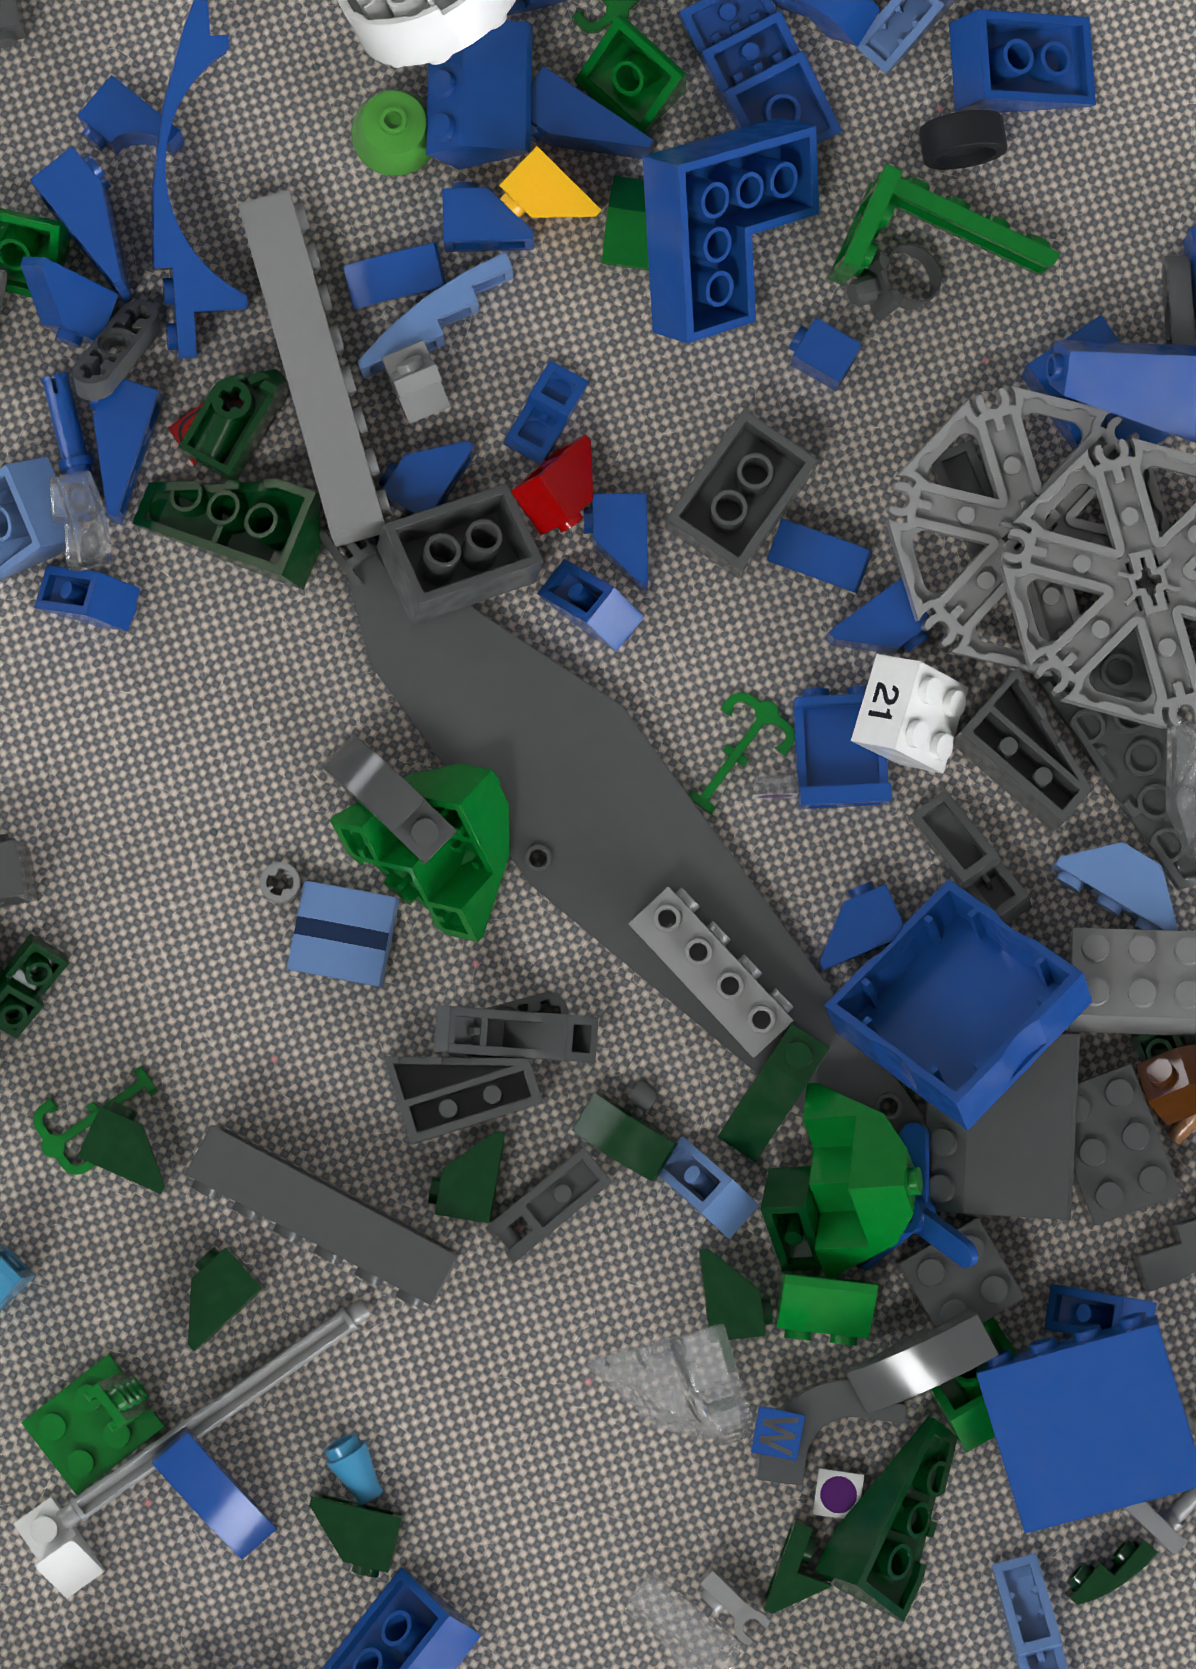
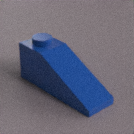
M545 66L541 68L532 81V142L537 143L539 140H542L552 147L638 159L653 153V139Z
M126 379L122 380L111 395L104 399L91 400L90 409L95 411L93 419L107 515L113 523L122 525L164 401L159 390Z

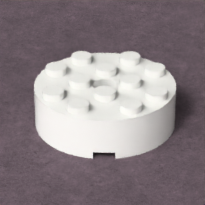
M338 0V3L368 55L376 61L391 65L394 68L425 63L433 65L444 63L452 54L473 44L490 30L500 27L506 21L507 13L516 0Z

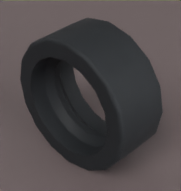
M967 110L932 119L923 124L919 130L923 163L932 169H960L984 164L1001 157L1008 148L1003 116L997 111Z

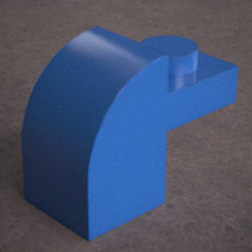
M772 0L780 9L809 17L826 37L857 47L881 10L873 0Z

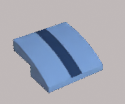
M304 880L287 969L382 988L400 899Z

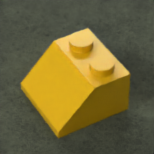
M538 146L499 185L506 192L500 198L501 201L518 217H521L525 212L531 218L596 217L602 211Z

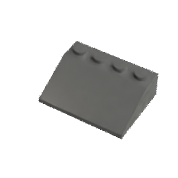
M1062 1033L968 1131L927 1101L926 1128L929 1131L930 1200L933 1202L936 1212L1071 1220L1080 1035Z

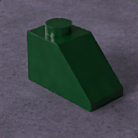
M115 1101L112 1102L110 1108L101 1105L77 1157L161 1194L165 1187V1182L144 1125L135 1120L138 1112Z
M493 1132L442 1169L441 1178L432 1177L428 1203L436 1205V1215L490 1223L506 1133Z
M811 1166L768 1169L760 1209L782 1271L822 1269L815 1251L819 1210L809 1186Z
M213 1247L194 1265L199 1272L191 1279L188 1346L193 1351L200 1349L266 1288L231 1247H226L221 1252L216 1247Z
M708 1248L698 1249L710 1342L766 1336L765 1325L773 1324L770 1297L761 1298L759 1288Z
M315 1492L311 1496L309 1506L342 1561L353 1564L351 1571L378 1578L380 1571L388 1573L392 1565L404 1514L366 1504L359 1505L358 1502Z

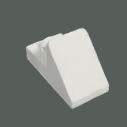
M53 1495L13 1525L39 1562L34 1565L36 1569L64 1597L69 1598L106 1570L75 1525L66 1530L60 1523L56 1513L62 1507Z

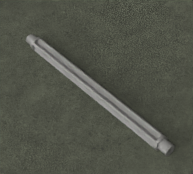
M358 1299L346 1309L344 1307L338 1309L339 1312L310 1331L301 1340L293 1343L218 1396L209 1405L201 1408L123 1463L114 1472L106 1475L77 1497L73 1496L70 1498V1503L56 1513L63 1527L68 1530L81 1520L86 1522L92 1514L114 1500L123 1491L155 1471L156 1468L152 1464V1457L188 1427L199 1440L351 1331L355 1332L358 1330L357 1325L371 1316L361 1299Z

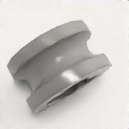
M275 862L263 870L260 876V888L270 901L277 904H286L293 901L299 895L302 880L292 865L285 862ZM280 871L289 872L290 874L286 878L288 880L293 879L292 888L283 889L281 895L273 894L272 891L275 888L273 886L268 887L270 877H278Z

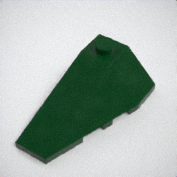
M264 479V482L244 483L240 480H225V483L201 484L198 481L149 482L132 522L137 527L302 590L305 588L321 549L319 493L280 479Z
M927 1417L835 1528L828 1545L822 1552L821 1560L815 1571L839 1590L904 1622L924 1579L927 1565L920 1563L926 1536L934 1538L937 1522L931 1521V1515L936 1497L945 1492L957 1437L935 1418Z

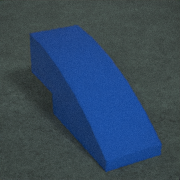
M188 1427L152 1457L154 1467L203 1521L241 1559H244L277 1530V1527L220 1461L210 1454Z

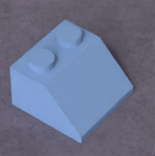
M48 457L10 463L0 468V580L60 555L82 539L76 520L70 511L59 480Z

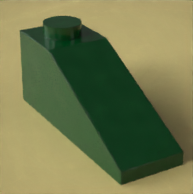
M791 1023L717 1138L756 1162L823 1061L830 1047Z

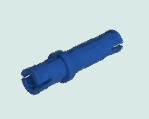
M56 373L54 378H51L50 375L41 378V383L44 387L62 459L58 462L60 472H65L73 510L87 509V505L95 507L100 505L101 501L98 498L91 466L95 464L93 455L87 454L69 381V373Z

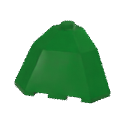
M457 763L413 773L404 777L457 830L426 864L414 855L360 802L335 814L330 819L347 854L361 866L365 862L370 863L387 876L383 884L406 903L411 905L417 900L428 909L433 918L432 924L445 935L479 942L483 938L509 858V803L500 787V780L492 769Z
M808 1083L803 1122L813 1146L809 1186L819 1210L815 1251L825 1277H835L897 1244L914 1215L915 1195L922 1194L923 1179L920 1167L913 1166L907 1147L884 1113L818 1083Z

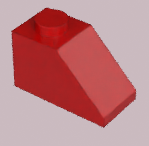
M587 434L557 449L510 491L540 535L557 527L561 533L569 530L583 519L580 511L593 500L591 440Z

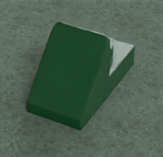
M793 1518L762 1603L764 1611L773 1614L832 1586L826 1579L799 1569L801 1562L809 1564L817 1543V1538L811 1536L813 1530L811 1524Z

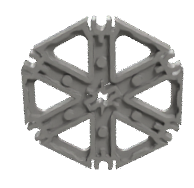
M1010 386L1008 390L1012 397V405H1009V394L1004 387L995 391L998 405L995 409H990L985 405L982 394L973 397L972 405L974 411L978 414L977 417L970 407V399L966 400L895 476L905 478L911 481L913 485L911 486L905 482L892 484L891 490L905 495L906 505L903 508L889 506L886 509V513L895 518L904 517V523L894 522L889 519L885 520L915 622L919 621L922 615L929 609L933 613V615L928 616L922 622L921 629L924 632L928 631L936 622H939L946 629L945 636L938 643L941 648L950 645L955 640L956 635L959 636L957 644L948 653L1015 669L1019 667L1020 670L1035 673V670L1045 662L1044 657L1036 660L1028 669L1023 651L984 642L976 634L978 622L1007 592L1000 570L1001 565L1019 569V565H1007L1001 559L1004 552L1020 554L1023 549L1022 545L1020 544L1015 549L1014 547L1018 541L1009 538L1004 541L1002 538L1010 529L1018 528L1023 530L1020 526H1011L1012 523L1087 449L1089 458L1095 467L1096 464L1093 462L1092 452L1096 445L1101 444L1103 454L1107 459L1113 460L1118 458L1115 445L1118 439L1114 432L1116 426L1123 419L1117 416L1109 420L1103 428L1101 423L1111 412L1091 405ZM1032 413L1072 422L1080 428L1082 433L1079 445L1042 485L1023 425V419ZM1137 432L1132 433L1125 440L1128 448H1131L1128 442L1130 438L1139 439L1140 435ZM969 434L977 440L994 498L933 484L930 480V466L959 435ZM1151 467L1146 469L1142 476L1161 538L1170 529V524L1155 474ZM1081 485L1076 487L1046 517L1045 523L1048 530L1053 524L1056 525L1051 532L1112 548L1106 525L1075 518L1096 496L1095 490L1090 486ZM928 531L982 544L985 547L944 591L934 593L929 591L924 585L913 549V539L917 533ZM1126 564L1128 574H1131L1129 565ZM1143 568L1141 571L1142 578L1135 584L1137 589L1145 588L1147 594L1152 599L1153 588L1156 585L1148 582L1147 578L1149 576L1147 571L1144 572ZM1157 577L1149 578L1151 580L1159 581ZM1035 580L1029 584L1027 595L1039 635L1048 641L1059 639L1081 617L1073 588L1045 580ZM1135 599L1138 610L1141 611L1139 601ZM1046 671L1043 674L1048 677L1053 676L1051 671Z
M1130 438L1128 442L1132 448L1133 457L1128 456V444L1124 439H1120L1115 444L1118 458L1113 460L1107 459L1103 454L1101 444L1096 445L1092 452L1093 462L1096 464L1095 467L1089 458L1087 449L1012 523L1011 526H1020L1030 533L1028 534L1018 528L1010 529L1007 538L1020 542L1023 549L1020 554L1004 552L1001 560L1007 565H1019V569L1001 565L1000 570L1028 669L1036 660L1044 657L1045 662L1035 670L1033 676L1039 679L1046 671H1054L1059 677V683L1050 692L1053 696L1060 694L1070 684L1073 688L1069 695L1064 697L1061 702L1160 729L1167 727L1162 715V710H1166L1167 723L1171 728H1174L1180 724L1177 716V710L1180 707L1188 708L1192 713L1193 721L1196 722V663L1183 618L1196 621V571H1194L1196 568V503L1160 538L1142 474L1146 469L1156 467L1196 478V455ZM1081 485L1090 486L1097 494L1112 548L1048 531L1045 523L1046 517L1076 487ZM1126 564L1129 565L1131 574H1128ZM1143 568L1144 572L1147 571L1149 578L1157 577L1159 580V584L1153 588L1152 599L1147 594L1145 588L1137 589L1135 584L1142 578L1141 571ZM1045 580L1100 595L1101 597L1059 639L1048 641L1043 639L1037 631L1027 589L1031 582ZM1135 599H1138L1141 611L1138 610ZM1134 628L1151 685V695L1143 702H1135L1098 692L1093 689L1089 681L1091 671Z

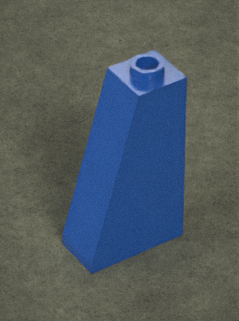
M1055 340L1053 354H1050L1047 359L1046 375L1049 385L1063 396L1196 443V345Z

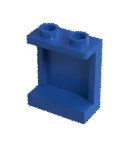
M867 685L848 687V694L830 695L829 688H809L802 690V697L794 698L793 720L799 810L881 806L891 803L892 792L891 783L888 780L887 759L851 741Z

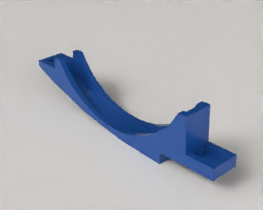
M193 0L180 35L160 114L151 188L152 271L170 270V278H163L162 284L164 305H172L174 323H166L167 349L176 350V360L195 359L197 357L194 314L245 311L248 309L247 295L228 285L214 274L201 261L187 242L173 213L166 181L167 142L178 106L194 81L229 50L228 35H210L208 0Z

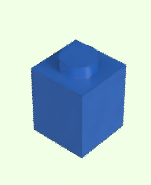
M815 317L809 329L801 325L791 341L789 349L794 351L790 365L837 392L858 357L862 344Z

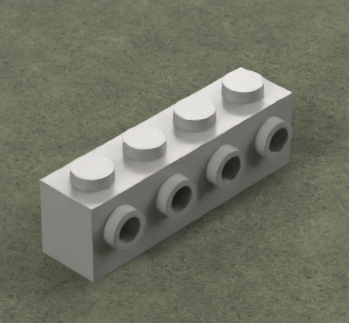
M668 886L628 924L753 1058L756 1057L794 1021L788 1014L794 1008L793 1005L776 987L770 993L762 987L757 979L763 973L745 954L738 960L725 947L732 940L714 921L705 926L694 914L700 906L682 887L675 893Z

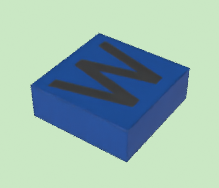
M759 1405L750 1451L752 1453L797 1461L805 1414Z

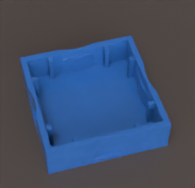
M948 879L904 924L890 945L868 960L824 1007L835 1032L968 1131L1093 1001L1082 971L1037 940L1020 934L1009 927L994 910Z

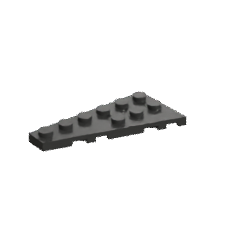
M1134 628L1091 671L1089 681L1093 689L1098 692L1135 702H1143L1151 695V685ZM1051 671L1053 676L1042 675L1039 679L1034 677L1158 863L1162 865L1163 870L1177 891L1196 886V777L1181 724L1171 728L1166 720V710H1162V715L1167 727L1160 729L1061 702L1071 692L1072 685L1068 684L1060 694L1053 696L1050 692L1059 683L1058 675Z

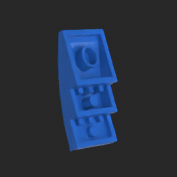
M700 0L677 12L699 59L737 129L781 117L816 126L817 144L842 132L804 51L799 50L781 11L776 10L772 0Z

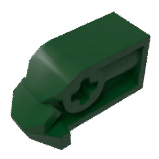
M277 369L260 371L252 375L250 372L233 375L218 381L209 392L178 448L187 458L227 480H238L277 410L281 409L284 405L289 387L288 381ZM240 398L243 402L241 409L233 407L229 410L226 402L229 399L237 401Z

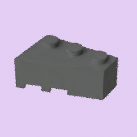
M1017 667L955 737L953 745L1048 829L1054 832L1068 819L1093 789L1064 741H1060L1046 718L1048 716L1041 703H1037L1024 681L1026 679L1020 668Z
M384 1056L408 1137L413 1145L544 1104L530 1059Z

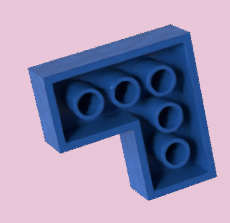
M781 117L642 156L653 333L684 343H691L756 322L752 234L819 214L816 126Z

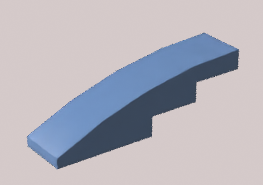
M891 0L875 18L858 47H855L885 74H888L957 0Z
M504 252L463 272L423 298L392 324L357 361L363 379L385 371L381 357L421 340H424L428 352L445 346L442 327L480 312L476 294L514 279L513 267L507 253Z
M1034 1553L992 1564L1018 1669H1068L1062 1648V1639L1037 1554Z

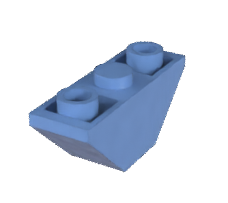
M1124 842L1061 856L1054 860L1050 869L1059 873L1056 877L1059 883L1074 892L1079 893L1083 888L1097 896L1098 898L1095 901L1097 906L1117 917L1121 912L1136 920L1134 928L1137 930L1176 931L1178 929L1162 865Z

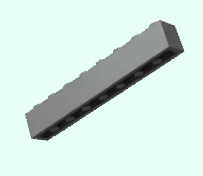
M290 190L238 204L334 545L338 547L380 535L383 524H385L384 518L392 516L385 489L375 490L372 476L380 474L373 448L366 450L363 448L360 435L368 433L361 406L352 409L348 394L356 392V387L350 366L340 367L337 352L344 351L345 349L338 324L328 325L325 312L333 310L326 283L318 286L313 271L322 268L315 244L306 245L302 231L310 229L303 203L294 205Z

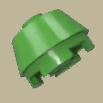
M402 89L381 91L368 98L357 110L351 127L353 147L361 161L370 169L387 176L407 175L418 171L432 158L426 155L427 101L413 92Z

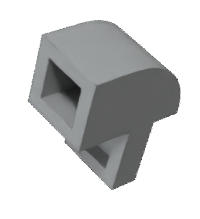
M424 340L381 357L400 407L409 424L451 407L441 384L442 378L429 355Z

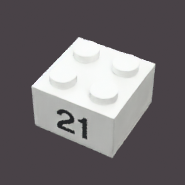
M876 654L851 741L899 765L944 773L947 759L953 750V739L958 722L966 706V695L969 687L921 661Z

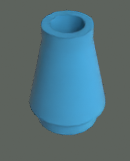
M356 1432L337 1439L325 1448L324 1452L328 1458L325 1464L355 1496L359 1505L372 1501L383 1492L378 1482L366 1440H360Z

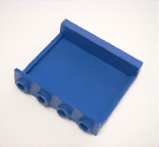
M1145 1312L1129 1314L1118 1320L1120 1325L1103 1330L1100 1324L1085 1326L1075 1330L1073 1338L1056 1342L1055 1337L1038 1339L1028 1344L1029 1350L1011 1354L1010 1349L998 1350V1356L977 1366L976 1375L1025 1534L1196 1488V1446L1160 1331L1157 1315L1147 1317Z

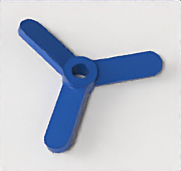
M908 1123L903 1127L900 1138L908 1149L913 1166L920 1167L923 1179L922 1194L915 1195L914 1215L897 1244L856 1265V1267L864 1271L870 1270L912 1234L920 1235L960 1267H971L978 1261L976 1246L970 1239L936 1215L935 1206L930 1200L929 1131L920 1123Z

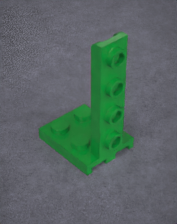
M886 164L883 171L876 175L874 182L871 181L827 279L844 286L852 276L859 278L864 268L868 269L878 248V244L872 242L874 237L877 238L882 228L885 229L895 208L1036 275L1043 274L1049 267L1053 266L1060 253L1051 249V244L1046 239L1034 234L1023 236L1011 230V225L1006 220L994 215L983 217L969 210L971 206L966 201L950 195L943 198L929 191L930 186L924 181L911 176L903 179L901 178L903 171Z
M111 1353L21 1422L76 1495L83 1492L166 1426L164 1421L157 1416L147 1403L146 1399L149 1397V1394L134 1375L128 1378Z

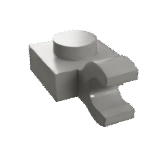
M712 1566L699 1578L700 1585L705 1589L700 1596L718 1614L726 1609L735 1618L734 1630L737 1638L742 1643L750 1645L753 1642L752 1638L744 1632L743 1628L746 1621L756 1619L762 1626L768 1627L769 1621L766 1615L761 1610L752 1607Z

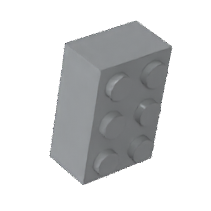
M1072 928L1069 945V963L1084 973L1093 1002L1069 1025L1068 1032L1196 1036V931Z

